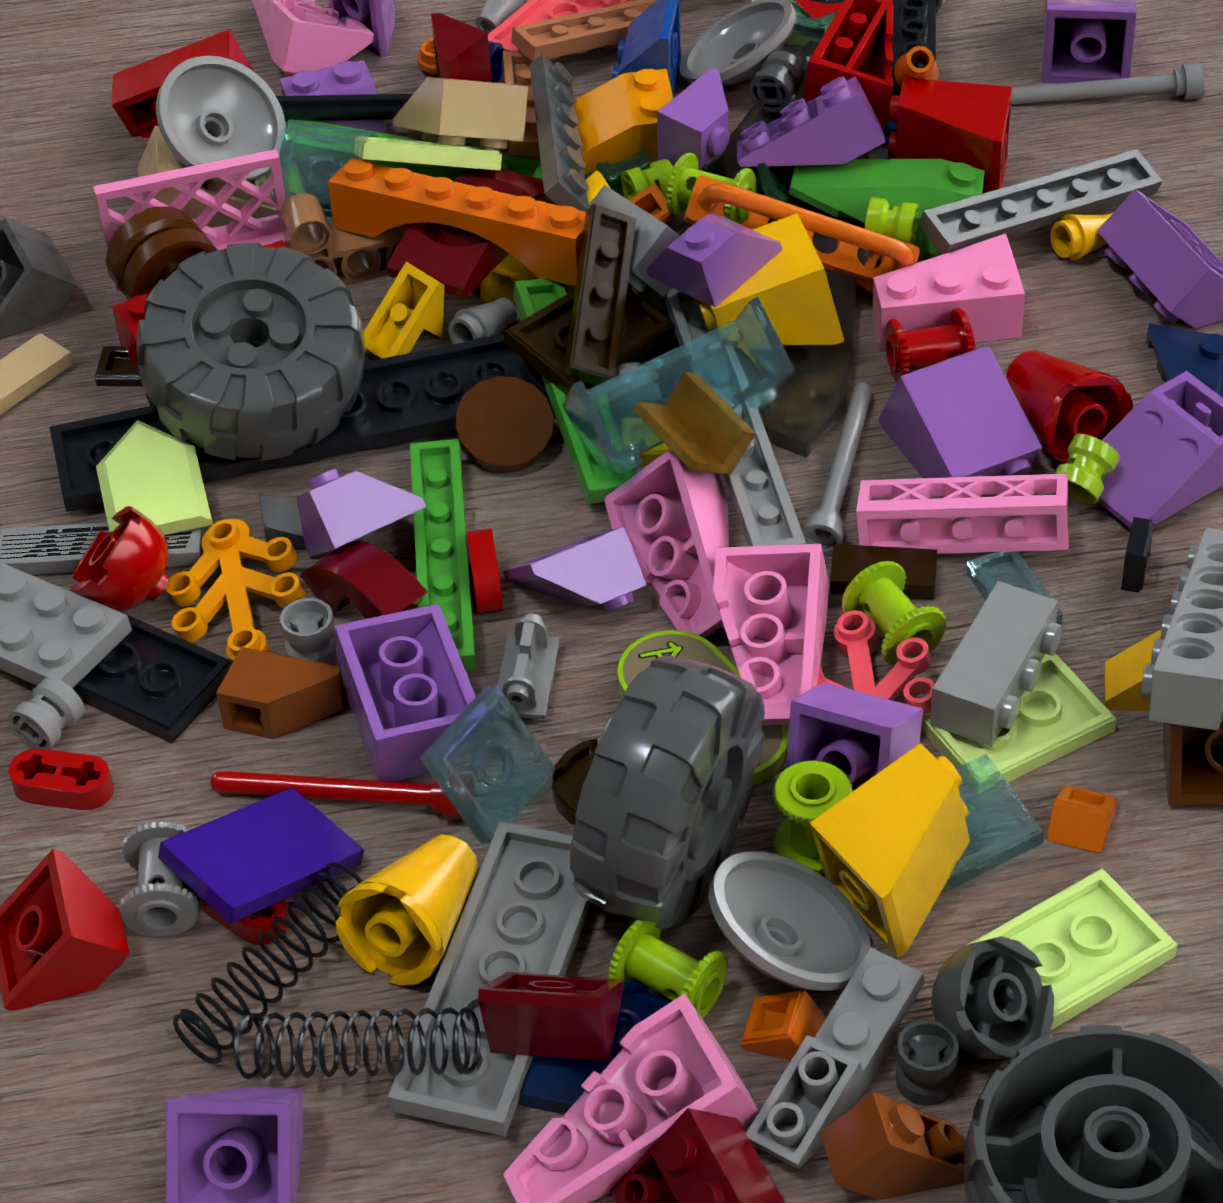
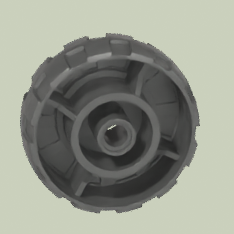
M260 243L229 244L226 249L211 253L203 251L178 264V269L166 280L160 279L145 301V319L139 321L137 330V363L142 386L149 405L157 407L162 425L182 442L187 440L204 449L206 454L223 459L236 460V457L259 458L260 461L290 456L294 450L308 444L315 445L327 437L339 426L343 413L352 409L358 396L364 369L365 345L362 321L359 311L354 307L351 293L343 281L330 269H323L317 265L314 258L283 246L277 249L262 247Z
M675 656L656 658L646 670L639 672L630 683L601 735L578 801L573 839L570 846V870L574 876L573 886L582 898L631 922H635L637 919L657 923L656 928L669 929L683 924L685 919L693 915L708 895L711 878L719 865L731 853L735 843L733 836L739 820H743L754 789V785L751 783L755 766L761 759L765 735L761 731V725L765 716V706L762 696L756 691L757 689L752 683L711 664Z
M1080 1026V1031L1053 1037L1050 1033L1034 1040L1017 1050L1015 1059L1002 1072L998 1069L994 1071L975 1104L964 1147V1189L967 1203H1223V1074L1215 1066L1209 1067L1193 1056L1191 1049L1181 1043L1153 1032L1150 1035L1124 1031L1121 1029V1026Z

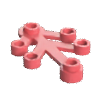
M857 610L848 611L841 615L834 628V637L840 654L849 658L854 690L892 701L903 690L907 705L922 708V717L924 714L931 713L932 688L935 683L925 677L913 679L916 674L926 671L931 665L932 659L926 641L921 638H908L902 641L896 649L898 662L876 686L871 654L878 648L880 640L875 622L870 616ZM913 654H920L915 658H908ZM820 666L817 685L826 682L844 687L825 678ZM920 694H928L923 698H915Z

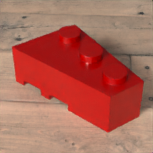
M230 29L113 74L111 105L132 137L144 136L147 132L153 131L154 126H159L156 115L157 95L165 78L180 63L199 56H219L243 64L254 72Z

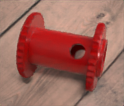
M954 308L951 311V322L947 325L903 332V328L897 319L889 320L886 325V357L896 383L900 376L910 373V370L925 368L975 350L973 330L967 314L961 308Z

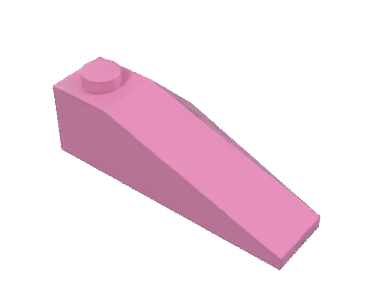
M252 0L271 58L284 71L286 77L293 76L301 71H316L334 67L342 62H346L373 42L374 33L362 23L354 19H347L346 24L338 20V11L315 5L316 0Z
M669 449L604 497L612 529L625 527L645 581L650 583L659 595V604L675 628L679 631L694 633L706 638L724 626L712 589L716 548L729 547L728 502L719 473L690 470Z
M800 544L716 548L712 590L739 675L744 680L752 683L757 689L756 691L763 698L765 716L761 726L789 725L791 701L816 687L818 682L827 623L829 580L822 545Z
M685 993L633 1026L619 1042L623 1049L600 1075L593 1071L581 1085L585 1092L563 1117L552 1118L507 1168L503 1176L517 1203H589L610 1194V1190L687 1108L737 1118L743 1129L753 1123L759 1113L758 1107L730 1060Z

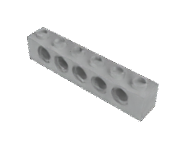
M1206 528L1200 545H1191L1187 568H1182L1178 591L1174 590L1172 595L1170 614L1164 615L1160 639L1156 638L1154 641L1151 664L1145 665L1141 685V697L1150 699L1149 721L1219 730L1223 717V530Z

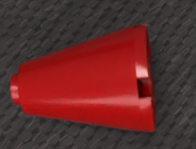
M1037 350L1025 351L1018 355L1011 362L1006 373V379L1038 438L1049 455L1061 464L1068 463V447L1076 434H1086L1103 440L1133 409V401L1130 394L1126 392L1123 384L1116 377Z

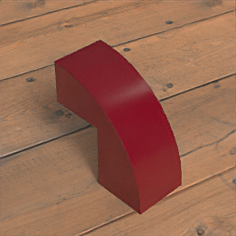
M351 541L340 546L304 570L300 575L315 596L330 606L333 614L352 602L365 619L415 609L427 594L426 589L400 562L382 549L363 541Z

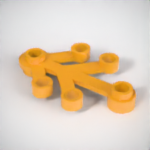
M240 519L220 520L214 523L204 534L201 542L204 550L202 556L189 572L182 571L172 575L169 578L166 591L175 605L181 607L188 606L200 597V587L219 565L221 566L222 574L195 608L187 607L174 615L171 622L172 627L179 638L190 643L195 642L205 635L208 623L227 600L233 630L227 640L226 654L228 658L234 661L241 647L273 652L264 633L255 629L248 591L273 599L278 606L285 608L291 602L304 598L305 589L299 577L294 573L287 572L277 577H272L243 567L242 561L246 557L267 563L274 572H284L295 565L298 555L288 538L277 537L266 542L253 538L248 525Z

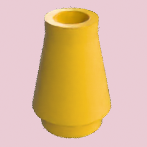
M1113 213L1106 215L1066 214L1062 216L1059 221L1053 224L1050 232L1051 244L1056 254L1062 258L1078 260L1106 245L1107 242L1097 230Z

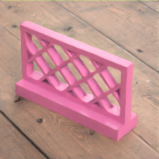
M277 149L93 186L107 251L109 242L119 227L133 215L142 212L145 207L167 206L153 197L160 189L174 187L181 191L170 205L181 210L191 197L208 205L197 219L193 220L217 250L226 249L229 244L260 243L261 246L280 240L285 242L281 221V207L286 201ZM266 167L271 169V175L260 188L244 180L252 170ZM218 177L227 182L215 197L199 189L207 179ZM237 188L252 195L251 199L241 210L225 203ZM273 189H274L275 196L272 195V194H270ZM127 196L134 200L135 203L123 216L109 209L106 200ZM262 202L275 207L278 212L277 215L258 219L251 217ZM217 211L233 218L229 225L214 228L206 226ZM111 222L117 224L113 229Z

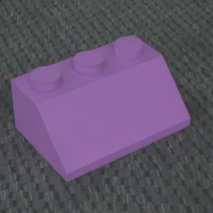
M1134 189L1097 230L1109 244V247L1105 250L1106 254L1122 268L1126 269L1129 266L1133 271L1129 279L1146 295L1151 296L1153 293L1158 300L1154 303V307L1170 322L1175 324L1181 319L1197 329L1223 320L1222 260L1186 222Z
M439 604L335 625L337 667H341L345 693L377 781H398L432 773L484 724L483 713Z

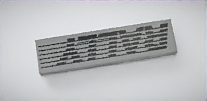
M108 522L1 529L0 562L30 575L73 573L97 534L101 530L107 534L110 533ZM204 527L164 535L169 555L167 567L191 566L198 561L203 554L201 542L205 534Z

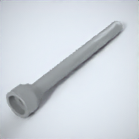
M1201 63L1183 64L1181 69H1176L1173 71V74L1012 87L1011 105L1174 92L1175 96H1183L1184 100L1202 99L1204 95L1203 67Z
M860 382L853 388L820 509L806 518L802 531L806 544L822 545L823 555H832L833 545L842 544L845 534V525L839 513L872 396V388L865 382Z

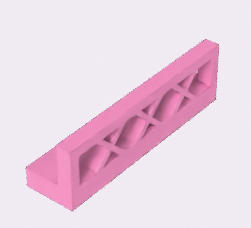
M1068 474L861 480L856 509L859 545L936 549L937 554L1068 550ZM1035 493H1056V495H1036V496H1034L1033 494H1035ZM982 495H997L995 497H980ZM932 496H945L944 498L928 499ZM872 498H893L891 500L871 501Z

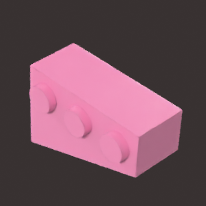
M1003 234L874 277L872 322L880 352H886L885 329L889 320L897 319L903 328V332L947 325L951 322V311L954 308H961L967 314L975 342L1022 338L1025 291L1007 235Z

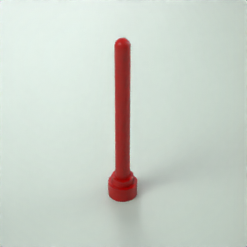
M232 771L215 772L210 779L212 789L218 793L272 796L293 787L304 798L431 806L433 812H441L442 817L448 819L466 820L472 803L470 775L446 774L443 779H434L433 784Z

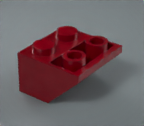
M687 1108L610 1190L616 1203H785L738 1119Z

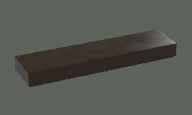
M592 204L589 207L585 216L563 375L609 389L616 378L636 218L596 204Z

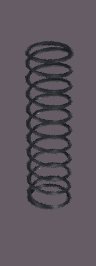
M330 862L326 864L325 872L317 873L316 880L322 892L333 903L338 905L340 900L328 891L321 877L326 878L331 889L340 899L348 890L339 880L330 875V868L338 867L358 883L363 880L349 867L340 863ZM303 887L302 897L307 906L318 917L336 926L335 920L324 915L313 905L306 892L313 893L321 899L329 908L335 920H337L339 914L332 903L318 890L311 887ZM297 902L287 903L289 916L305 933L324 943L322 951L312 953L303 934L287 919L278 916L273 917L272 926L278 936L289 947L309 957L307 966L297 968L293 957L277 938L267 932L261 931L257 933V941L263 951L274 962L283 968L293 971L294 977L291 982L282 983L273 965L259 951L251 947H242V956L247 965L259 977L278 987L279 992L276 997L272 999L266 998L258 981L243 966L235 962L227 963V972L234 983L251 997L263 1002V1009L258 1013L262 1017H265L267 1014V1003L281 1001L283 987L291 988L297 984L298 972L305 973L311 970L313 957L320 958L326 955L328 942L334 943L340 940L338 934L333 938H327L318 919L306 907ZM292 906L305 913L321 935L307 928L294 914ZM277 921L293 931L305 947V950L294 944L284 935L278 927ZM262 936L272 941L283 952L290 965L269 950L263 942ZM248 951L259 958L269 969L274 979L256 967L246 952ZM231 967L243 973L254 985L259 995L244 985L234 974ZM211 978V986L214 992L228 1007L241 1015L252 1014L242 996L232 985L221 978ZM216 982L232 993L243 1010L224 996ZM196 993L195 998L198 1007L213 1023L231 1032V1043L220 1045L204 1020L189 1009H180V1014L174 1015L173 1025L182 1042L198 1057L211 1063L221 1062V1049H233L235 1027L225 1010L213 998L204 993ZM200 998L210 1003L221 1014L227 1025L217 1019L204 1006ZM178 1019H181L189 1031L198 1039L214 1047L217 1057H209L197 1049L183 1034L179 1027ZM252 1020L248 1021L246 1028L242 1029L241 1034L251 1031L253 1026ZM193 1025H195L199 1030H201L206 1035V1037L202 1035L196 1028H194Z
M448 1007L443 1009L439 1015L430 1008L422 1009L417 1015L405 1008L399 1010L395 1016L385 1009L378 1010L373 1016L364 1010H359L351 1017L340 1010L334 1012L329 1018L320 1011L313 1012L308 1018L299 1012H294L286 1019L277 1012L269 1014L265 1019L256 1013H248L243 1015L237 1023L233 1038V1057L239 1073L247 1080L254 1078L257 1073L263 1079L268 1078L274 1069L275 1059L277 1069L285 1079L292 1075L296 1060L302 1075L309 1078L314 1074L318 1061L317 1039L310 1021L313 1018L320 1017L326 1022L319 1041V1062L324 1075L330 1078L335 1074L339 1063L338 1036L331 1021L341 1016L347 1020L341 1040V1063L344 1072L351 1078L357 1073L361 1060V1044L353 1020L356 1017L364 1016L368 1018L369 1023L363 1039V1063L367 1073L373 1077L379 1072L383 1057L381 1035L375 1020L379 1016L385 1015L391 1020L385 1039V1061L388 1071L393 1076H396L401 1072L404 1062V1041L397 1019L402 1015H408L413 1019L407 1040V1058L410 1070L418 1076L423 1071L426 1061V1041L419 1019L422 1015L430 1014L435 1019L430 1036V1063L434 1072L439 1076L445 1071L448 1061V1041L441 1019L445 1014L451 1013L456 1016L452 1037L453 1064L460 1075H468L474 1071L479 1061L481 1033L478 1019L469 1007L462 1008L460 1012ZM465 1013L470 1015L475 1030V1054L470 1068H468L470 1062V1040L466 1024L462 1018ZM275 1018L283 1022L278 1031L276 1047L272 1031L267 1024L269 1020ZM294 1018L304 1021L299 1033L297 1047L293 1030L288 1023ZM249 1020H252L257 1028L254 1042L255 1070L248 1074L244 1072L241 1066L238 1043L244 1025ZM459 1025L461 1026L464 1038V1064L461 1062L459 1053ZM350 1027L355 1042V1063L352 1071L348 1068L346 1045ZM438 1027L441 1034L443 1050L442 1064L440 1069H438L435 1057V1042ZM264 1028L270 1045V1062L266 1073H263L261 1069L265 1051ZM285 1028L289 1034L291 1044V1063L286 1073L281 1062V1042ZM307 1028L312 1042V1064L309 1072H306L302 1056L303 1040ZM328 1028L332 1034L334 1045V1060L330 1072L326 1068L324 1057ZM372 1028L377 1044V1060L373 1071L371 1070L368 1057L369 1037ZM393 1028L396 1030L399 1045V1058L396 1070L393 1069L390 1055ZM416 1028L419 1034L421 1050L420 1064L417 1070L413 1061V1038Z

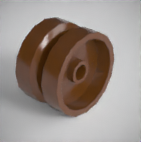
M172 206L152 207L136 213L119 227L109 242L106 265L110 278L126 296V299L130 300L137 295L151 292L160 279L166 280L178 269V264L203 251L211 253L217 251V249L187 212Z

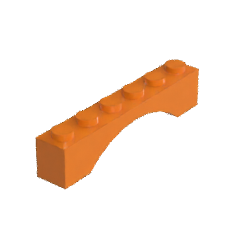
M351 158L328 180L335 229L374 238L388 229L409 223L429 222L450 225L475 233L498 245L518 259L538 278L576 286L586 216L585 211L577 210L572 206H559L537 201L528 196H515L497 192L489 187L462 184L445 177L436 178L414 173L406 168H393L375 164L366 159Z

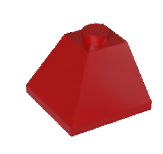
M52 849L0 906V987L4 1008L16 1011L95 990L130 954L120 910L62 851Z

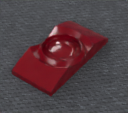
M475 168L456 177L454 182L471 186L489 187L494 191L515 196H528L537 201L556 205L544 194L543 179L504 169L488 170ZM429 222L411 223L398 243L386 269L388 277L396 279L404 264L408 262L444 285V293L466 298L509 253L475 233L454 226Z

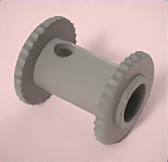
M151 822L136 827L124 838L122 843L123 858L126 859V863L130 864V867L138 870V887L129 891V894H125L119 904L123 924L132 931L149 937L173 936L189 930L198 921L200 906L196 896H192V892L183 889V880L158 858L160 842L189 831V828L172 822ZM155 907H164L168 910L162 913L158 912Z

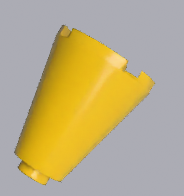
M451 835L436 836L348 890L337 908L340 907V917L335 921L336 932L345 951L361 968L370 974L378 968L393 976L389 983L399 986L419 984L432 975L441 962L478 873V861L470 846Z

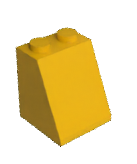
M798 213L753 229L781 242L783 250L717 307L704 302L698 303L707 330L717 328L724 346L836 345L844 342L825 268Z
M921 743L810 822L826 879L847 897L860 914L864 923L897 958L908 951L970 842L965 819L969 815V811L961 799L958 787L962 784L961 776L946 757L940 756L936 759Z

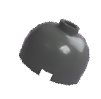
M1000 936L968 944L958 949L943 963L932 986L931 1006L935 1021L941 1022L943 1026L957 1036L961 1053L983 1061L1000 1062L1015 1059L1017 1050L1034 1040L1048 1035L1054 1018L1051 984L1042 985L1041 977L1035 968L1043 965L1036 954L1020 941Z

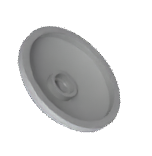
M757 0L730 12L716 21L699 35L684 53L679 70L685 81L692 84L711 67L719 71L722 86L752 80L756 73L760 71L767 56L772 52L781 51L789 39L796 20V11L789 0Z
M219 56L194 57L176 66L165 78L159 89L156 101L159 129L170 150L185 166L190 167L277 149L280 157L286 140V123L283 110L277 97L266 82L243 64ZM206 129L210 130L214 136L210 135ZM270 167L252 170L244 180L248 182L264 175ZM218 177L210 179L216 182L227 183Z
M741 852L725 859L711 878L708 892L709 902L721 933L744 960L778 982L811 991H831L845 988L871 947L865 923L847 897L819 873L795 860L769 852Z

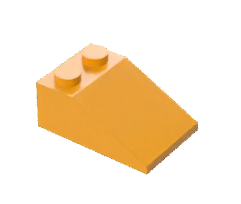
M642 69L638 72L623 73L576 99V116L580 122L578 131L583 144L581 146L582 159L586 165L584 174H593L595 171L602 173L628 170L635 167L646 168L650 167L652 162L657 161V112L674 99L667 69Z

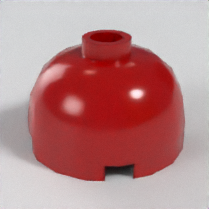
M126 506L111 518L119 523L114 531L107 534L101 530L97 534L74 572L73 578L80 583L71 586V591L75 594L117 611L132 609L138 606L145 598L154 601L163 592L170 578L169 575L164 573L169 561L167 541L161 529L132 506Z

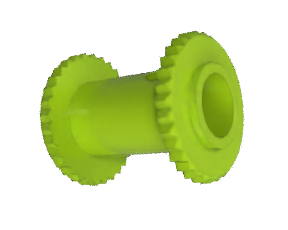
M688 152L677 160L672 169L667 185L666 205L670 214L677 215V217L681 216L687 209L694 182L700 175L755 193L757 187L756 177L752 169L748 168L740 170L734 179L701 171L698 167L697 156ZM724 204L723 213L725 218L738 224L747 221V210Z
M882 561L870 565L853 578L844 592L842 608L844 613L857 610L870 616L878 629L885 635L881 645L882 657L889 665L894 666L898 662L896 649L902 641L908 638L923 639L928 644L931 653L943 638L947 621L944 613L938 607L935 608L934 606L930 607L927 605L926 607L921 606L917 608L902 592L906 584L905 579L907 578L904 569L898 563H894V561ZM913 654L908 658H915L920 654Z
M815 760L798 762L785 768L780 773L772 789L775 806L778 807V811L783 812V816H788L784 822H780L779 827H776L773 838L775 854L795 860L819 874L825 873L810 822L853 792L851 780L837 766Z
M637 919L626 930L613 953L609 966V979L624 980L623 991L626 988L629 989L635 981H638L673 1001L685 993L703 1019L716 1003L725 984L728 972V961L725 954L717 950L712 951V953L709 952L707 956H704L703 960L698 961L661 941L659 938L662 929L656 928L657 923Z

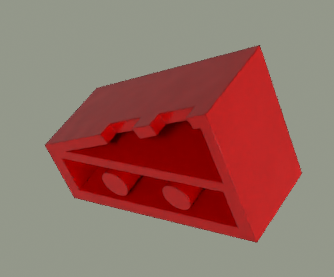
M845 0L809 60L803 95L806 103L822 95L820 89L830 81L842 76L847 81L856 76L882 128L886 129L894 87V78H892L893 0Z

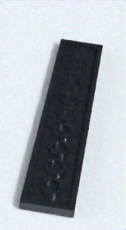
M504 334L364 362L363 377L358 396L352 409L345 411L341 416L339 426L315 445L308 444L296 449L290 456L260 461L259 458L236 457V460H229L206 454L204 449L196 445L194 446L203 483L453 432L456 429L457 408L465 393L480 381L497 376L516 377L534 385L548 399V402L549 396L541 374L503 343ZM148 406L49 427L66 512L104 504L96 466L137 420L174 436L162 425L156 406Z

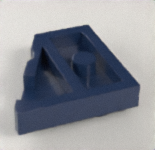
M1149 323L1146 343L1148 348H1154L1158 357L1157 369L1161 379L1168 382L1187 371L1223 398V336Z

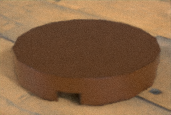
M497 376L480 381L465 393L457 408L455 434L457 439H459L461 450L469 458L471 456L474 461L479 462L481 467L492 472L512 473L530 467L547 450L546 448H548L552 441L554 415L548 399L534 385L516 377Z

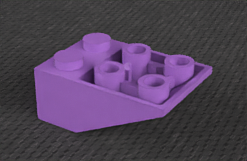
M842 76L824 85L820 89L822 95L807 103L804 99H799L787 105L780 111L782 117L768 125L764 121H759L743 130L740 134L742 139L737 141V161L740 167L846 164L886 141L881 123L856 76L847 81Z
M1187 371L1151 390L1102 440L1113 447L1121 457L1114 472L1106 474L1105 478L1101 479L1104 490L1098 503L1129 528L1132 526L1133 517L1150 519L1152 524L1156 525L1223 486V398Z

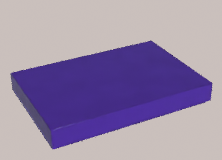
M291 787L160 842L158 858L231 924L302 892L303 887L318 885L316 880L317 873L325 872V866L330 862L343 864L350 869L361 865L364 849ZM332 867L329 871L333 877L345 872L338 867ZM321 877L322 882L326 881L325 877Z

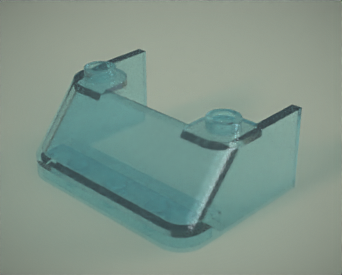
M756 297L746 304L734 321L589 390L586 389L583 381L572 385L563 407L571 424L602 471L613 468L615 474L619 475L643 463L640 454L664 443L634 412L639 402L665 405L684 372L699 374L732 409L748 403L751 410H754L778 398L779 396L775 388L782 385L795 370L759 297Z

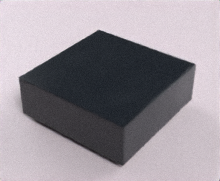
M1133 517L1125 553L1121 590L1137 593L1140 592V589L1143 590L1154 524H1152L1150 519Z

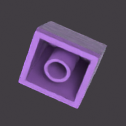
M1045 0L1041 83H1070L1130 78L1137 13L1135 0Z
M989 345L900 376L878 419L884 431L922 478L1027 475L1032 470L1031 464L1042 449Z

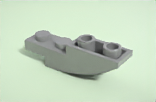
M870 947L814 1038L809 1035L805 1037L746 1132L752 1145L797 1169H800L823 1146L820 1132L855 1106L896 1045L895 1031L925 984L923 972Z

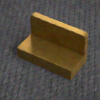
M684 372L665 405L639 402L634 410L687 468L693 471L732 474L756 435V432L697 373Z

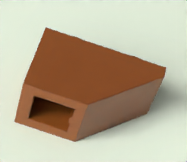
M245 647L240 648L216 692L224 729L269 739H276L343 712L347 705L341 667Z
M875 1092L870 1093L820 1132L836 1185L873 1199L882 1200L964 1183L965 1139L956 1125L948 1120L940 1119L912 1108L906 1103L897 1102Z

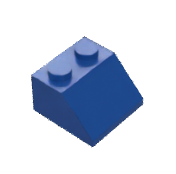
M657 0L630 22L626 40H619L618 65H613L611 80L623 73L638 72L642 69H667L674 98L680 72L679 66L682 59L680 0Z

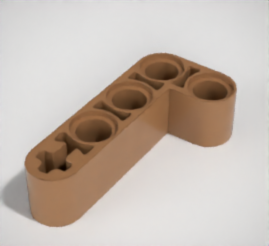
M307 193L296 194L287 199L281 207V221L285 244L290 249L314 258L317 265L323 269L328 268L333 271L344 284L388 275L386 267L398 243L411 224L388 229L372 238L335 229L334 224L328 225L321 204L313 195Z

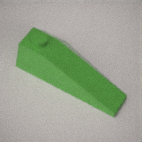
M853 159L846 164L797 165L793 168L788 194L836 218L848 215L863 223L866 221L867 210L872 197L886 199L891 205V209H893L894 205L900 206L904 202L919 204L920 220L924 210L982 194L985 170L973 168L966 163H954L943 159ZM918 224L914 245L920 248L919 258L927 260L941 255Z

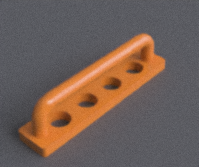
M703 175L698 176L694 182L684 216V221L692 225L711 213L725 217L723 206L724 204H729L747 210V221L740 225L753 230L768 224L770 218L780 220L798 213L812 244L814 233L836 239L837 248L833 253H822L815 248L824 268L873 284V278L917 263L920 254V248L915 245ZM859 247L880 254V266L876 268L863 266L857 257Z

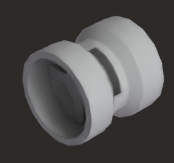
M302 598L287 605L280 615L281 630L285 638L286 656L312 662H323L328 665L334 663L337 658L333 613L330 606L324 601L315 598Z
M46 677L33 689L32 699L29 702L23 701L19 703L9 714L8 721L14 733L30 748L51 750L60 740L61 730L64 727L73 726L84 715L85 707L79 695L68 684L55 677Z

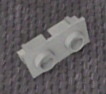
M529 613L524 615L515 625V634H508L492 716L546 719L560 637L547 636L546 625L537 614Z

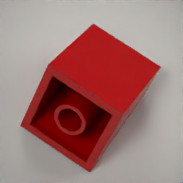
M903 78L900 95H892L890 102L889 122L897 123V132L890 133L888 159H943L954 163H966L973 168L985 170L982 194L1002 188L1008 157L1012 87Z

